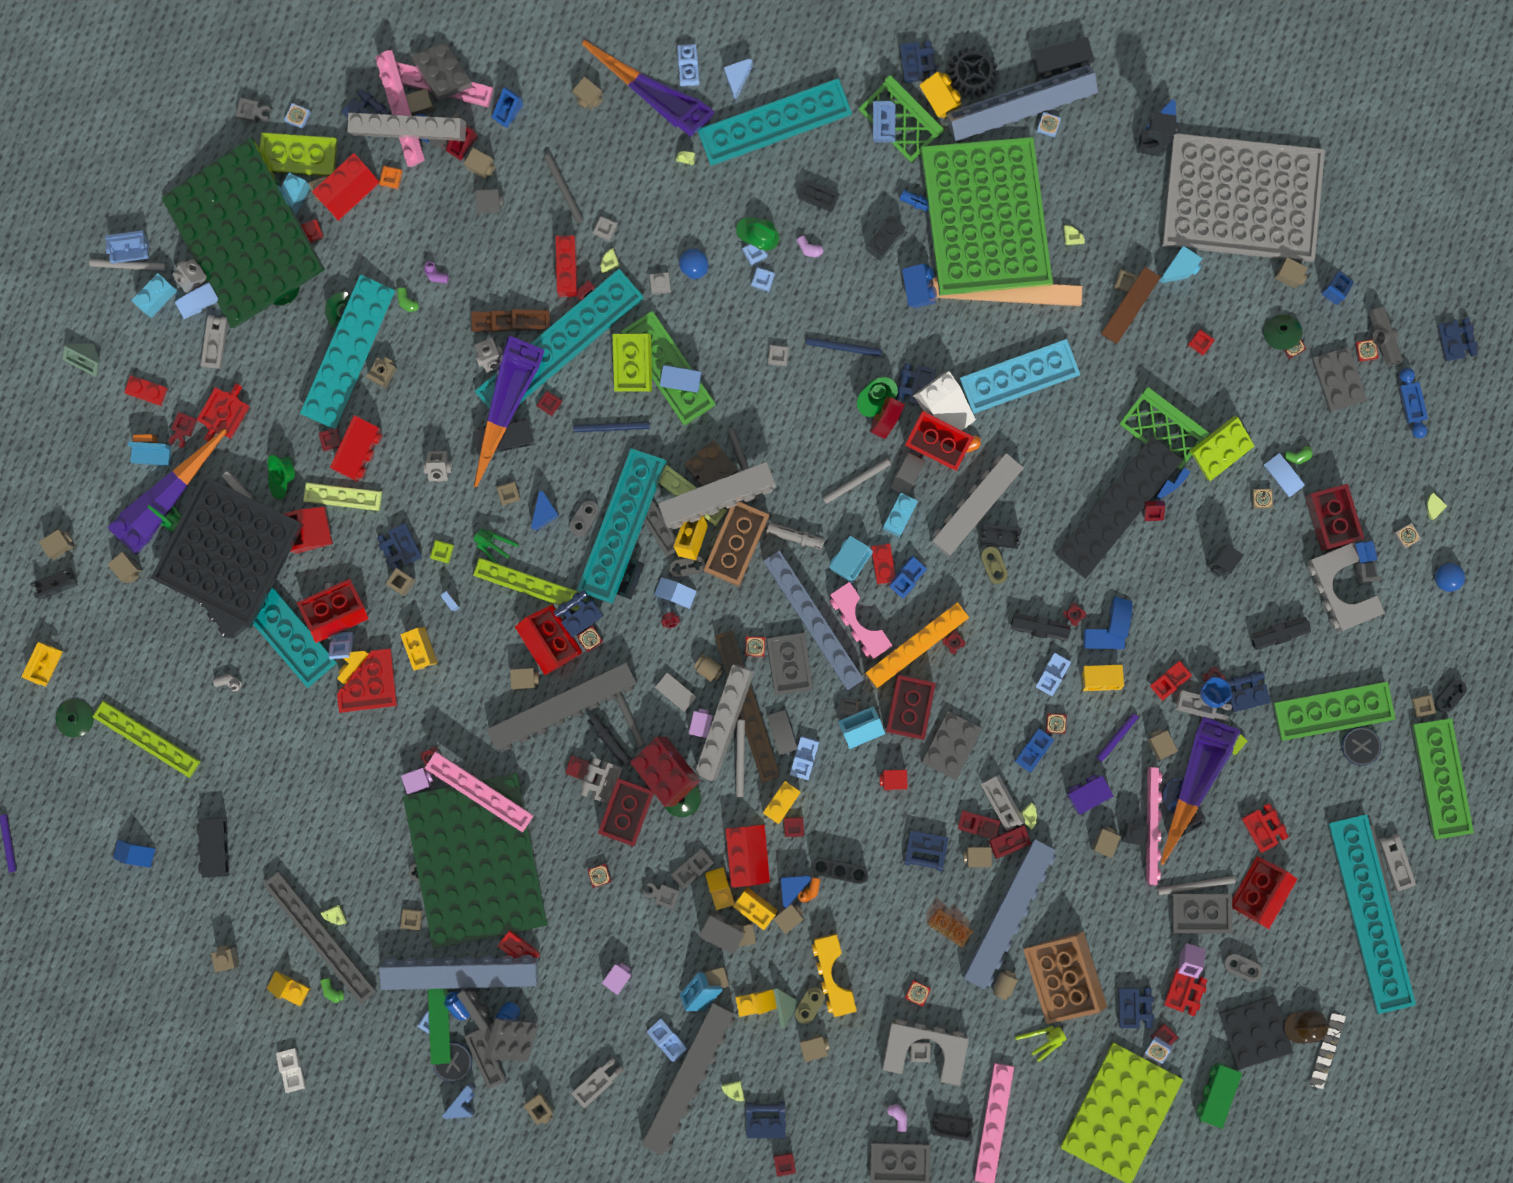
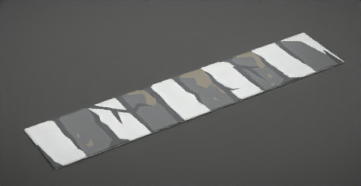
M1332 1012L1329 1021L1331 1028L1328 1029V1033L1324 1037L1309 1085L1323 1089L1346 1016Z

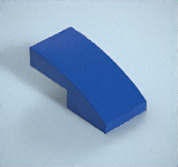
M1183 468L1173 483L1169 480L1165 481L1155 499L1159 500L1173 492L1184 482L1191 471Z
M1374 541L1356 544L1360 563L1378 560Z
M911 556L893 578L889 587L904 599L927 568L915 557Z
M1113 597L1107 633L1128 638L1133 601Z
M1084 629L1083 648L1122 650L1125 649V638L1107 633L1108 629Z
M1038 728L1014 762L1029 773L1032 772L1054 739Z

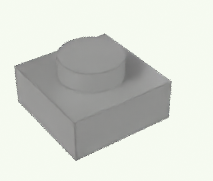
M669 272L650 274L652 294L671 293Z

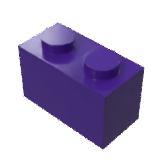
M1094 774L1085 779L1087 783L1081 786L1078 783L1069 788L1070 792L1066 795L1078 815L1114 796L1102 775L1097 776Z

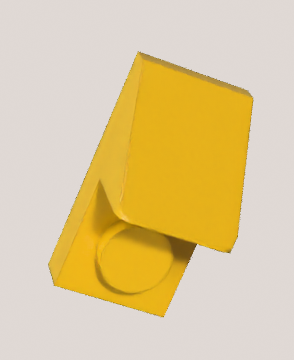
M351 652L349 658H343L349 664L344 665L339 670L337 679L346 684L355 670L367 658L369 652Z
M724 867L706 872L708 887L716 910L734 905V899Z
M275 971L266 988L278 999L284 998L298 1006H302L310 990L309 987L278 971Z
M774 989L735 997L739 1017L756 1013L759 1015L777 1009Z

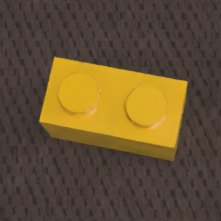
M936 72L919 86L937 116L945 118L946 113L958 109L962 106V103L960 101V94L957 90H953L950 85L952 82L949 76L941 72Z
M700 516L701 519L695 522L687 521L682 523L683 526L680 527L674 543L678 556L693 560L697 559L708 529L704 516Z
M784 781L763 811V814L779 824L801 792Z

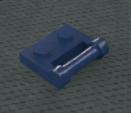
M910 830L904 865L910 866V864L930 867L942 872L949 837ZM916 851L939 855L938 861L912 857V853Z
M746 1102L747 1138H786L785 1102H779V1104H752V1102ZM752 1112H779V1117H752Z

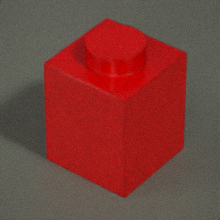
M883 770V774L879 775L880 786H883V790L908 789L907 770Z

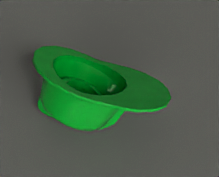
M746 217L737 223L736 234L742 241L763 251H770L778 245L779 233L771 221Z
M879 377L870 381L866 388L858 395L857 408L859 412L867 417L879 414L886 397L896 398L898 393L896 383L887 377Z
M270 455L267 460L269 489L273 497L282 499L286 494L287 484L295 477L293 461L291 457L279 458L276 455Z

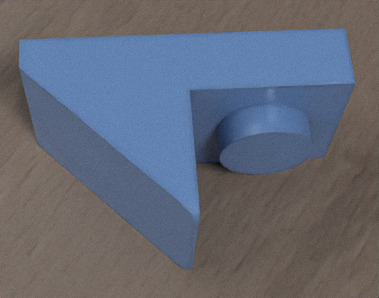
M469 1083L442 1117L450 1119L473 1116L475 1112L466 1106L464 1101L467 1104L475 1095L473 1090L476 1087Z

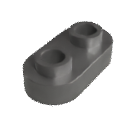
M586 501L582 503L572 519L570 531L575 536L582 537L586 535L599 514V507L595 502ZM587 507H591L593 509V511L590 514L586 513ZM578 523L583 525L581 530L576 529Z
M1235 953L1228 954L1224 958L1223 965L1228 972L1251 982L1258 981L1261 978L1263 972L1258 963ZM1231 960L1236 961V965L1234 967H1231L1230 965ZM1249 968L1254 969V973L1251 975L1248 973Z

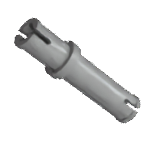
M772 522L769 523L766 533L800 543L804 547L807 545L822 550L825 538L811 535L807 531H797Z

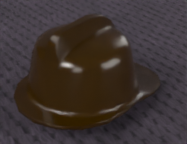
M1318 1011L1292 1013L1284 1023V1031L1288 1039L1299 1044L1321 1041L1327 1035L1328 1029L1331 1028L1323 1014Z

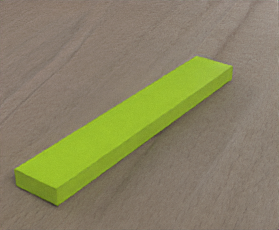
M480 557L473 576L557 605H560L562 602L566 603L572 598V595L580 593ZM577 604L571 608L574 611L580 609Z
M106 701L101 702L92 716L189 778H191L201 762Z

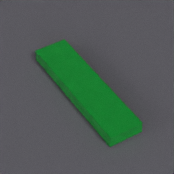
M448 988L428 989L431 1065L451 1063L449 1010L444 1005L445 998L448 995Z

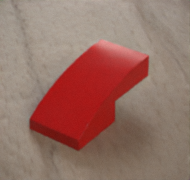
M1179 660L1155 680L1150 687L1163 701L1188 680L1192 674Z

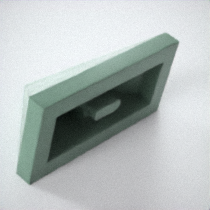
M93 343L64 345L63 361L95 377L98 375L100 360Z
M773 987L780 1026L785 1028L799 1001L779 987Z

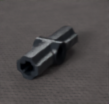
M1014 613L1011 630L1030 633L1031 636L1040 638L1048 637L1068 641L1071 625L1054 622L1044 617H1031Z
M1301 617L1291 622H1283L1270 626L1269 629L1251 634L1250 641L1254 650H1260L1310 633L1311 626L1306 617Z

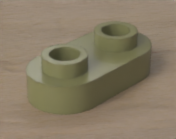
M994 547L984 549L981 553V561L988 579L993 584L1003 583L1007 579L1008 572L999 550ZM992 554L994 559L988 560L987 555ZM994 572H1000L1001 577L995 578Z
M810 987L804 994L795 1011L796 1019L800 1023L808 1024L814 1019L825 998L821 988ZM812 994H817L819 998L814 1001L811 999ZM808 1011L809 1015L808 1017H802L801 1013Z

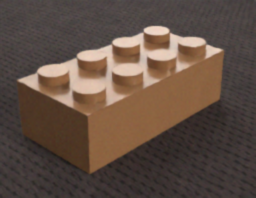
M737 502L736 506L730 508L706 563L704 572L740 587L769 519V514L741 502Z

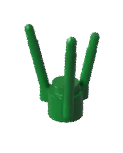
M148 505L147 507L163 520L161 525L174 533L182 517L173 505L171 508L174 514L169 513L165 517L151 505Z
M483 528L476 533L473 539L477 543L476 547L481 549L491 562L497 564L498 562L486 548L491 546L506 558H509V555L492 543L494 540L492 537L515 547L519 546L518 543L497 535L491 530L485 531Z

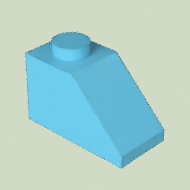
M1183 246L1159 281L1165 283L1186 279L1192 274L1196 275L1201 268L1199 263L1203 258Z

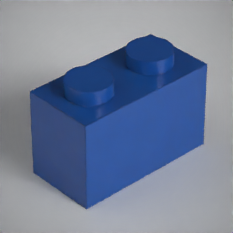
M919 264L902 269L908 306L919 308L935 304L937 291L933 286L934 272L932 268L926 264Z

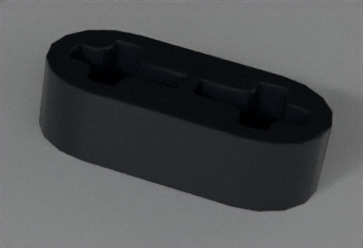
M1461 680L1449 682L1435 700L1436 709L1440 712L1451 711L1467 691L1466 684ZM1453 685H1460V692H1455L1452 695L1454 691ZM1449 697L1450 699L1447 701L1449 706L1442 708L1443 703L1441 700H1447Z

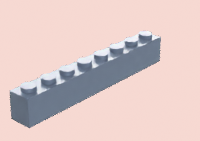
M1089 65L948 112L946 116L950 134L955 141L964 140L969 136L982 134L993 128H1000L1004 124L1017 122L1028 116H1035L1045 110H1052L1057 106L1070 104L1081 98H1088L1092 94L1098 93L1095 72Z
M780 550L763 561L764 565L845 689L848 691L863 681V677Z
M1032 839V844L1029 845L962 976L965 980L984 990L987 986H991L994 980L992 975L995 969H999L1002 965L1003 959L1001 957L1004 951L1008 952L1012 945L1011 937L1013 934L1016 935L1021 927L1019 922L1022 916L1026 917L1030 909L1028 906L1030 900H1034L1039 890L1036 888L1039 882L1043 883L1047 876L1046 869L1048 865H1052L1056 858L1054 854L1056 850L1035 839Z
M511 955L501 958H494L493 956L474 958L467 956L462 959H455L454 957L435 959L434 957H428L424 960H416V958H406L405 960L389 958L383 961L379 967L381 990L537 986L539 980L538 958H533L532 955H523L519 958H513Z

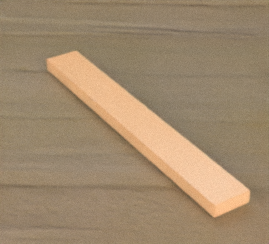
M937 278L932 279L933 286L937 291V297L935 298L1081 306L1082 286L1052 284L1050 286L939 296Z

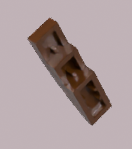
M1144 267L1101 335L1117 344L1161 276Z
M512 309L511 311L492 310L491 312L470 313L471 332L539 331L550 328V310Z

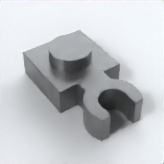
M240 98L236 117L256 122L257 117H260L262 121L269 122L270 119L263 116L266 111L272 112V110L268 106L259 108L260 103L257 101Z
M647 884V886L652 887L653 892L651 894L644 892L645 897H656V904L674 909L680 893L679 890L663 884L660 889H657L655 884Z

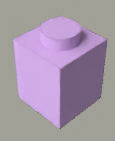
M698 709V712L694 711L689 734L707 738L713 715H709L710 711Z
M425 768L401 776L407 794L432 786L433 776Z
M1186 943L1180 953L1178 973L1198 978L1204 968L1205 949Z
M622 962L621 964L616 963L602 984L618 995L632 975L629 972L631 968Z

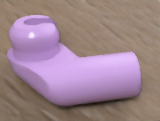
M805 236L796 240L804 255L810 257L822 255V246L809 244Z
M897 1104L889 1105L887 1112L897 1119V1131H907L906 1111Z

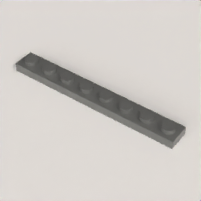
M280 871L263 884L360 1004L377 992L371 982Z

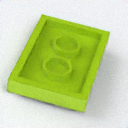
M613 334L614 392L652 391L651 334Z
M1233 416L1191 449L1190 452L1205 478L1211 481L1251 450L1254 444L1239 418Z

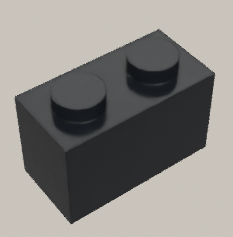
M890 216L868 243L866 250L882 261L903 235L906 227Z
M1227 544L1219 548L1207 567L1210 568V572L1216 577H1224L1233 572L1244 555Z

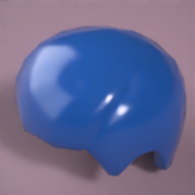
M688 249L681 254L679 266L683 274L687 275L690 279H699L707 274L709 262L702 251Z
M1446 563L1436 571L1435 582L1440 589L1446 592L1456 591L1465 582V572L1462 567L1455 563Z
M1211 677L1201 686L1200 697L1209 707L1219 708L1231 699V687L1224 679Z

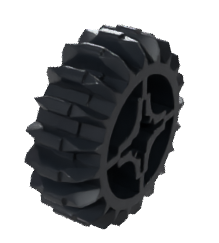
M974 46L972 51L968 47L965 48L964 52L959 50L958 56L954 55L952 57L953 61L949 63L950 69H948L947 73L951 75L949 76L951 82H953L951 86L952 88L958 86V93L964 91V97L967 96V93H970L971 99L974 98L975 93L978 97H981L982 92L988 94V89L992 90L994 87L993 83L997 82L996 76H998L999 71L995 69L998 67V64L993 63L994 57L988 58L989 51L985 54L982 53L983 48L976 51ZM967 60H977V61H976L975 63H970V62H968ZM983 64L985 65L988 71V78H986L984 76V73L981 71V67ZM958 67H961L965 73L964 80L959 76ZM977 68L976 73H973L969 76L970 72L976 70ZM970 82H977V83H979V84H978V85H970L969 83H970Z

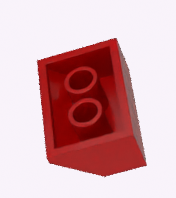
M353 153L319 184L312 193L339 221L380 182Z
M922 411L905 445L957 471L974 437Z
M354 415L329 468L358 482L359 478L362 479L366 473L365 466L367 461L370 462L374 456L373 449L375 444L378 445L382 439V430Z
M350 579L297 602L315 643L369 619Z
M553 604L527 616L515 626V629L544 675L558 669L583 653L574 638H572L561 623V617H556L553 613L556 610Z
M765 824L726 828L731 888L770 883Z
M1256 856L1232 899V909L1261 926L1270 929L1294 887L1297 878L1288 871Z

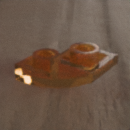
M937 908L928 922L930 927L961 947L964 946L973 932L939 908Z

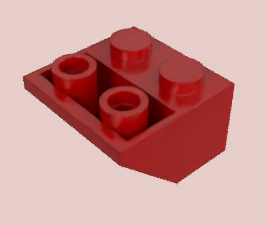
M325 507L299 509L284 513V515L304 524L290 552L298 554L333 544Z

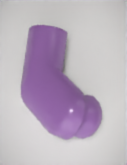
M433 262L425 263L424 273L430 281L448 284L449 274L439 273Z

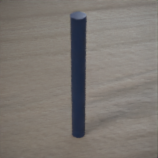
M809 337L806 340V345L881 357L882 349Z
M650 422L573 425L574 433L650 429Z

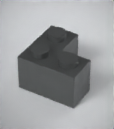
M715 912V914L710 913L699 937L734 955L745 934L742 931L743 927L734 922L732 925L725 920L726 916L719 912Z

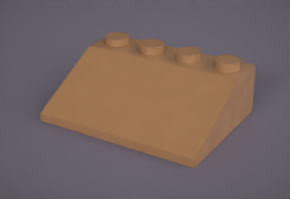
M1084 931L1023 949L1047 1024L1099 1013L1107 1007Z

